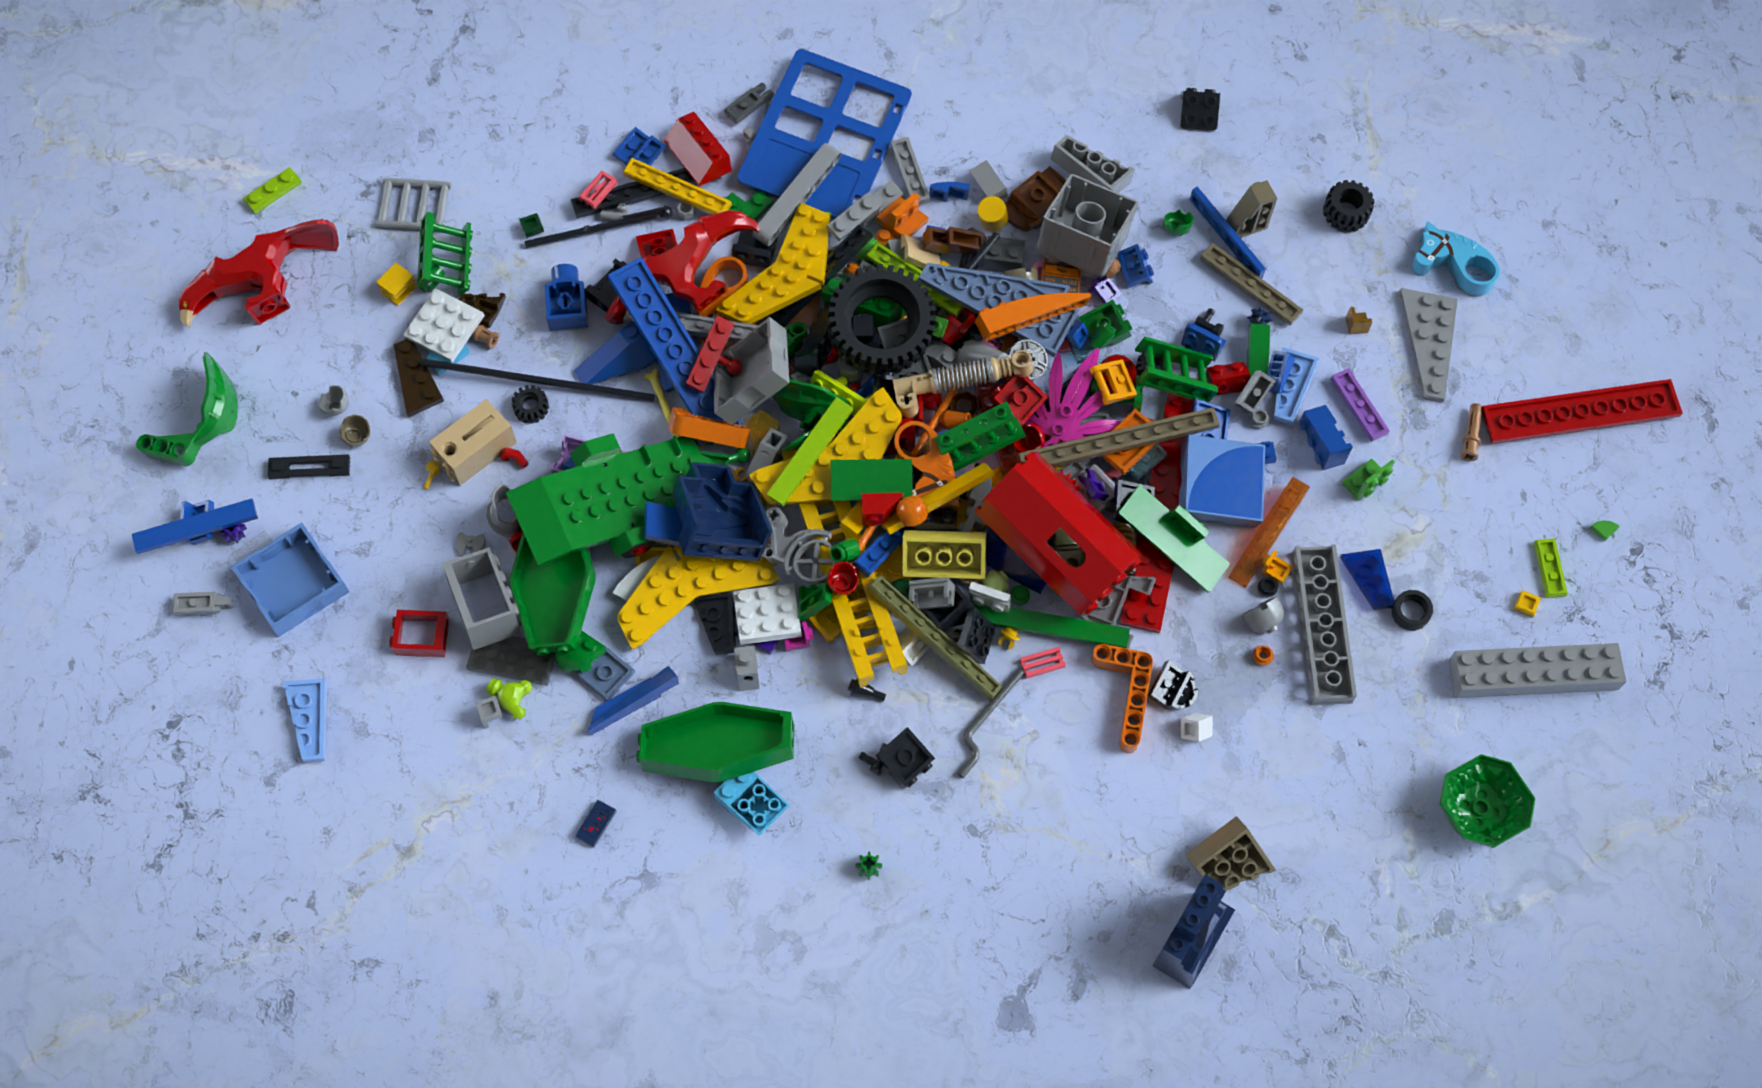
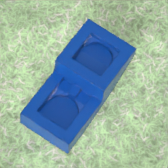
M961 182L930 184L929 196L930 198L947 202L949 196L967 200L970 184Z

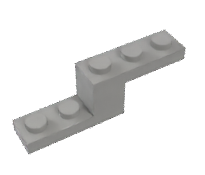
M890 180L873 195L869 192L830 222L826 228L840 242L858 225L862 227L868 225L896 199L902 197L904 193Z

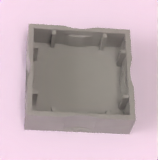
M771 317L750 331L739 342L721 353V356L729 360H739L742 364V370L739 374L732 375L727 371V367L719 363L716 364L713 371L715 380L714 413L732 425L789 384L786 329Z

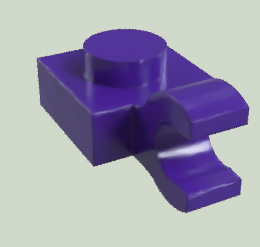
M1086 468L1087 477L1079 475V481L1084 483L1087 488V494L1091 498L1105 501L1109 494L1104 485L1096 479L1093 470Z

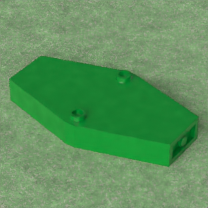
M522 533L510 574V585L529 649L538 656H547L551 652L566 654L569 653V650H576L596 581V573L588 548L538 566L525 535Z
M712 702L643 724L641 726V734H638L640 750L636 751L637 763L641 764L644 772L712 783L723 782L794 759L795 724L792 712L728 702Z

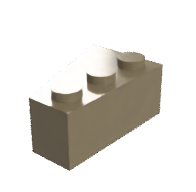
M1268 180L1253 183L1226 219L1240 238L1268 228L1277 201V197Z

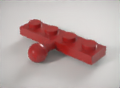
M718 315L715 317L686 380V386L702 394L717 363L727 367V371L732 375L741 372L742 364L739 360H729L721 356L735 325L734 323Z

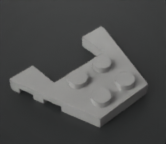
M1127 576L1117 586L1110 587L1113 591L1105 599L1096 602L1098 607L1089 615L1085 613L1081 617L1086 621L1115 626L1129 589L1150 596L1156 578ZM1129 634L1127 649L1130 648L1134 637L1132 634Z

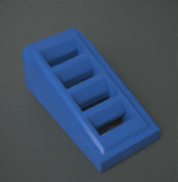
M1273 351L1267 375L1278 384L1271 386V390H1268L1269 392L1282 393L1295 362L1290 353Z

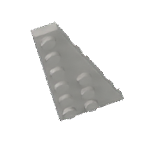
M1400 288L1399 294L1402 297V307L1407 318V329L1412 350L1416 357L1415 363L1419 370V381L1423 398L1444 402L1458 299Z

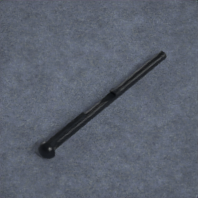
M664 205V207L622 216L623 219L593 226L586 225L583 228L526 240L525 245L526 248L661 217H666L668 220L672 217L673 211L669 206Z

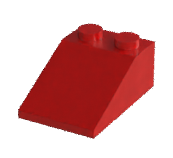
M673 229L636 236L640 257L643 259L647 255H661L678 245Z

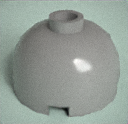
M1275 596L1260 603L1254 609L1248 610L1241 616L1246 625L1254 632L1267 631L1269 634L1279 628L1277 624L1282 621L1284 611L1281 602Z

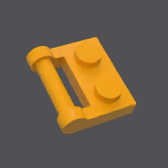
M1123 359L1095 365L1089 369L1099 386L1104 405L1131 399L1137 395ZM1101 372L1106 373L1114 394H1110Z

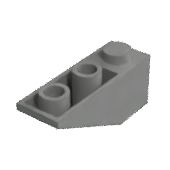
M773 428L768 431L745 476L749 479L748 482L753 483L749 474L757 469L782 461V449L790 444L787 435Z

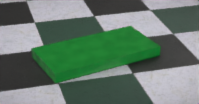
M912 459L830 460L831 501H861V494L902 492V499L912 495Z

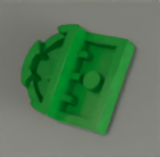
M581 630L576 650H569V653L566 654L555 652L556 664L561 670L571 673L572 670H581L584 673L591 669L593 661L606 653V646Z

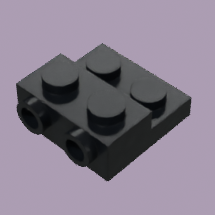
M908 727L875 755L888 769L890 776L901 788L905 786L911 787L918 780L916 776L921 771L925 774L933 767L931 762L935 759Z

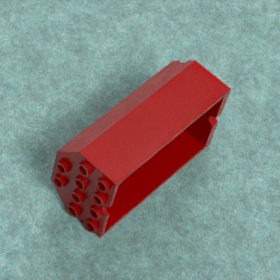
M1030 452L1024 458L1026 461L1017 463L981 501L984 506L981 507L979 505L974 512L1080 616L1085 613L1089 615L1098 607L1096 602L1105 599L1113 591L1110 587L1120 584L1127 577L1125 572L1128 569L1130 571L1134 570L1142 562L1139 558L1143 554L1038 452ZM1059 528L1085 552L1086 559L1082 566H1070L1046 543Z

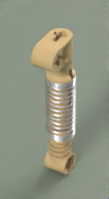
M1019 350L1010 359L1006 357L1005 360L1001 358L999 361V359L989 357L986 359V363L982 359V364L980 360L977 363L973 361V364L969 361L968 365L965 362L963 366L960 363V366L956 364L955 367L951 365V368L949 366L946 369L942 367V370L938 368V371L934 368L924 374L894 379L893 384L898 409L903 417L911 418L919 411L917 395L930 392L938 394L942 393V390L946 392V389L951 391V388L955 390V387L960 389V386L964 389V385L968 388L969 384L973 387L974 383L976 386L977 383L982 385V382L986 384V378L989 383H993L1002 378V375L1007 377V374L1012 376V373L1019 377H1027L1033 371L1031 354L1028 351ZM905 397H908V399H909V404H908V405H906V402H905V399H904Z

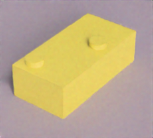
M905 530L903 535V577L985 579L987 532Z

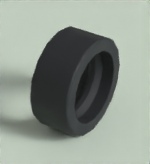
M1418 590L1402 592L1392 606V617L1395 623L1409 631L1422 629L1429 622L1433 614V604L1430 598ZM1413 600L1419 603L1424 610L1423 617L1418 621L1406 618L1401 611V605L1404 601Z

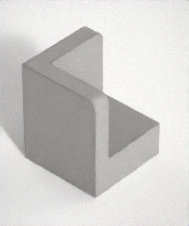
M496 696L476 702L485 729L489 728L488 722L503 717Z

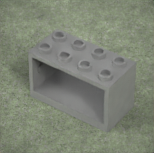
M490 547L442 563L448 585L473 650L521 634L519 625H522L517 605L513 601L510 587L507 586L506 577L500 568L497 554H492ZM493 573L507 612L473 623L459 585Z

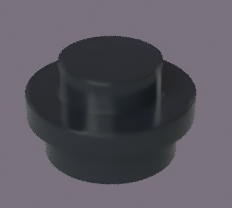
M1265 577L1259 581L1257 588L1262 596L1272 597L1278 591V584L1273 578Z

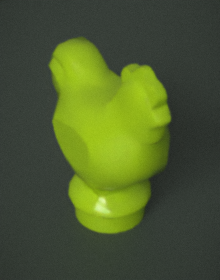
M493 678L487 686L486 693L491 697L498 696L500 706L508 711L510 715H513V719L518 718L521 720L526 716V709L520 706V702L524 696L531 692L532 684L527 680H522L519 683L509 682L502 685L500 679Z

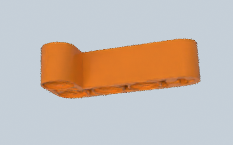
M676 407L672 408L668 429L673 434L737 448L746 447L750 428L735 423L730 425L725 421L692 415L689 411Z

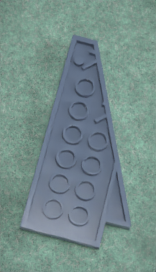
M927 263L919 276L922 284L977 315L982 309L994 308L1001 302L1008 303L1044 294L1068 293L1071 287L1064 284ZM1075 309L1011 332V334L1022 340L1031 339L1038 342L1047 354L1055 357L1080 309Z

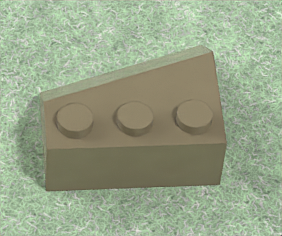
M1237 816L1185 854L1202 878L1205 874L1225 885L1223 887L1225 891L1239 886L1240 882L1247 879H1257L1260 874L1267 871L1269 873L1276 871L1249 829Z

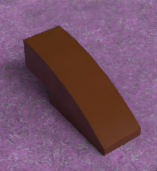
M928 227L923 233V251L947 254L977 253L985 244V233L949 227L947 230Z

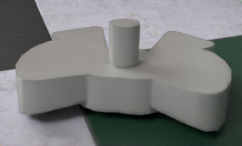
M460 532L456 538V545L458 547L456 552L462 557L467 547L473 548V553L483 550L486 544L484 535L467 536Z

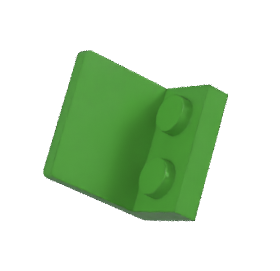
M1371 458L1342 482V485L1358 501L1363 497L1368 498L1375 491L1374 488L1379 485L1381 487L1389 480L1388 476L1394 471L1392 467L1395 461L1392 459L1381 468Z

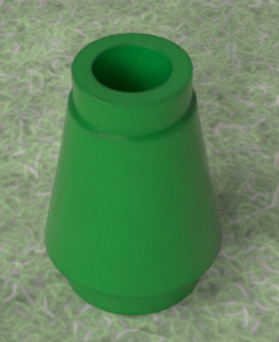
M1104 321L1102 324H1099L1090 345L1095 349H1101L1115 336L1114 333L1117 329Z

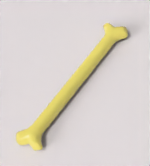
M653 369L651 373L645 374L643 378L651 382L669 424L671 409L658 380L659 371Z

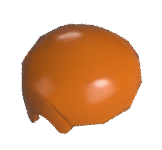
M914 495L904 497L897 503L895 509L898 519L901 520L904 526L921 524L927 519L929 513L925 502L920 497Z

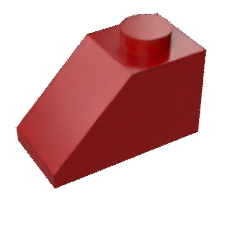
M902 492L861 494L862 525H883L896 513V505L903 497Z

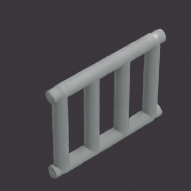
M383 178L384 191L379 220L375 221V227L420 230L421 219L426 213L430 188L441 189L435 221L437 224L444 225L443 219L448 189L452 187L451 182ZM392 186H403L398 220L387 221ZM411 187H422L416 222H405Z

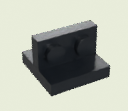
M1118 479L1115 481L1114 497L1106 502L1105 511L1113 513V520L1124 521L1118 515V512L1134 490L1141 485L1155 497V487Z

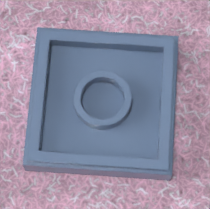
M606 647V653L591 663L589 671L582 673L580 670L576 676L601 698L608 701L631 678L635 670Z

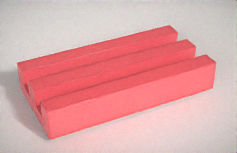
M601 171L580 194L579 200L581 202L584 201L586 205H591V208L595 209L617 184V179ZM605 177V180L600 185H598L600 181ZM597 186V188H596L595 191L591 194V196H590L589 198H587V196H588V195L593 191V189Z
M1059 647L1020 658L1026 679L1059 670L1066 666ZM1055 654H1056V656H1053V657H1050V658H1046V659H1043V660H1039V661H1036V662H1032V663L1026 664L1027 662H1031V661H1034V660H1038V659L1045 658V657H1048V656H1051V655H1055ZM1054 661H1058V662H1059V663L1054 664V665H1050V666H1047V667H1044V668H1040V669H1037V670H1033V671L1028 672V669H1030V668H1034V667H1037V666H1042V665H1045V664H1048V663H1051V662H1054Z

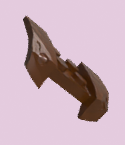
M1051 166L1042 173L1039 171L1034 173L1012 191L1011 196L1005 202L1008 222L1025 232L1041 227L1044 221L1042 216L1045 215L1059 194L1066 179Z

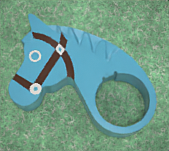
M1427 221L1424 233L1420 239L1421 249L1416 253L1412 263L1413 270L1419 275H1425L1431 268L1447 265L1463 291L1476 296L1489 293L1493 289L1500 273L1499 266L1490 252L1479 243L1465 236L1438 229ZM1468 266L1480 268L1488 273L1490 280L1484 282L1476 281L1468 276L1465 268Z

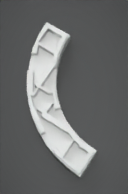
M673 552L677 561H679L680 558L677 552ZM661 555L653 557L631 570L617 585L613 595L627 602Z

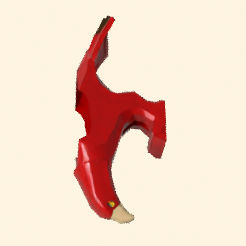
M324 219L302 222L276 232L256 235L250 246L232 258L223 260L216 256L182 291L179 297L180 320L184 326L190 328L194 317L213 301L225 295L260 290L261 292L257 296L248 298L245 308L258 325L290 309L291 306L285 297L288 283L280 272L285 256L295 249L337 251L339 237L335 225Z

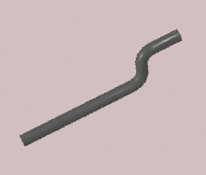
M1020 668L1017 669L966 730L964 742L971 751V757L957 773L961 778H964L980 757L979 748L972 740L973 734L1025 674Z

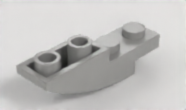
M991 478L967 491L965 495L968 497L966 505L969 507L964 515L967 517L965 523L961 522L957 532H971L972 528L980 531L984 521L974 511L979 505L981 507L984 506L981 501L992 489Z

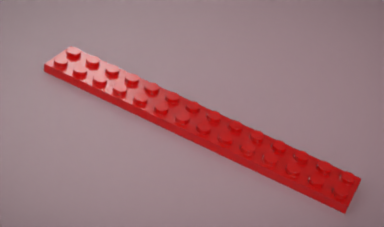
M1168 393L1163 419L1191 413L1193 399ZM1187 436L1159 442L1152 467L1149 486L1155 487V498L1170 511L1179 505V490L1182 481L1180 470L1181 442ZM1138 534L1136 548L1143 554L1139 558L1142 562L1136 567L1134 574L1130 576L1155 577L1156 581L1150 596L1129 589L1124 601L1120 625L1160 633L1174 563L1142 535Z

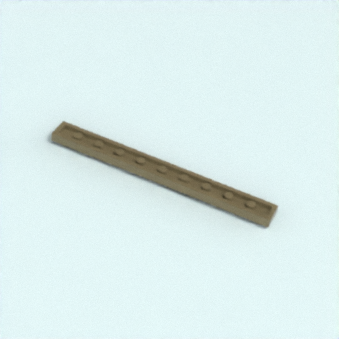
M1212 407L1019 453L1020 461L1024 462L1026 461L1024 458L1030 452H1038L1051 466L1056 467L1217 429L1220 424L1215 409Z

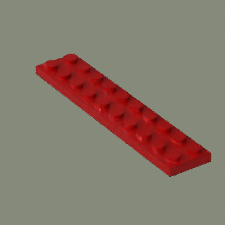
M1671 379L1485 405L1482 408V415L1491 444L1675 418L1683 414Z

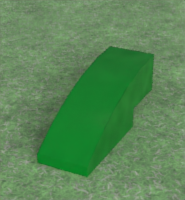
M1250 324L1247 349V368L1250 372V378L1255 371H1262L1265 374L1268 372L1270 325Z

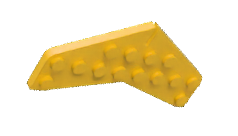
M802 203L794 215L775 263L721 302L716 308L717 314L734 322L752 324L822 289L821 285L824 286L830 235V231L826 228L831 222L829 215Z
M884 388L879 389L871 396L831 444L826 447L786 504L830 501V460L883 458L902 421L900 410ZM791 459L757 469L749 474L761 495L770 505H780L768 497L767 493Z
M668 545L620 610L617 621L631 650H635L645 644L652 635L689 603L700 596L758 586H771L779 582L780 579L774 567L769 564L763 554L760 561L685 556L682 553L681 547L673 545L680 558L677 561L670 545Z

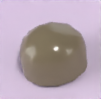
M355 414L345 417L339 429L342 442L353 447L365 444L370 436L368 420L361 415Z

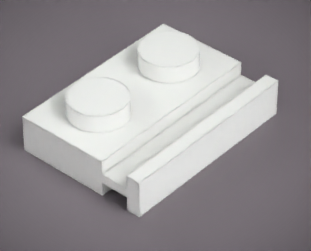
M971 582L969 598L974 604L989 606L992 610L1000 613L1009 612L1011 607L1010 594Z

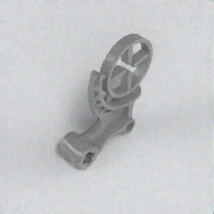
M769 508L766 511V515L773 531L771 533V545L763 552L769 564L772 566L778 564L785 566L788 576L791 575V571L795 570L800 579L809 584H822L826 582L828 573L818 578L819 567L817 564H814L812 559H800V557L807 549L815 546L814 558L818 560L820 565H835L836 562L832 559H820L821 546H826L829 549L833 547L827 542L828 539H831L832 533L821 529H806L790 537H785L784 529L787 527L788 519L780 508ZM814 538H823L822 540H811ZM796 552L793 562L794 565L791 566L793 555ZM799 565H813L811 579L804 577L800 573Z

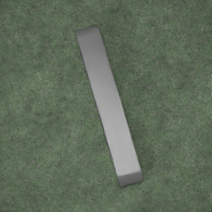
M824 143L758 223L760 231H753L752 237L769 247L793 219L798 207L802 203H806L835 167L842 153Z

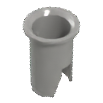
M502 483L497 488L495 487L492 492L486 517L494 532L502 536L512 537L514 533L521 532L522 529L517 517L512 522H505L500 519L496 505L500 501L508 499L506 492L512 490Z

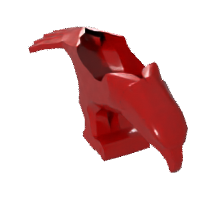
M727 210L707 216H700L697 221L684 227V238L679 245L661 255H647L643 260L658 284L667 285L677 299L690 302L699 313L727 292L725 283L716 279L707 288L697 287L694 284L695 272L707 257L711 248L718 241L733 233L744 230L759 232V225L755 220L740 211ZM618 295L605 315V320L610 324L619 325L624 323L623 319L627 309Z

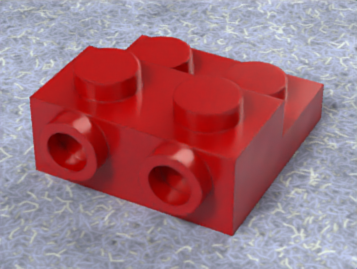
M1012 373V376L1007 374V377L1004 378L1006 382L1002 387L998 385L991 392L993 396L990 400L996 406L1007 401L1014 417H1017L1022 426L1048 396L1028 377H1019L1014 375V373Z

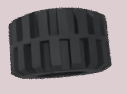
M1343 180V183L1337 182L1335 186L1331 187L1323 206V215L1327 217V223H1332L1331 227H1337L1339 231L1343 229L1346 232H1350V230L1355 232L1358 231V228L1362 229L1367 224L1374 208L1375 199H1373V193L1368 192L1369 188L1367 186L1363 187L1361 182L1358 184L1355 183V180H1351V182ZM1341 203H1350L1356 209H1347Z

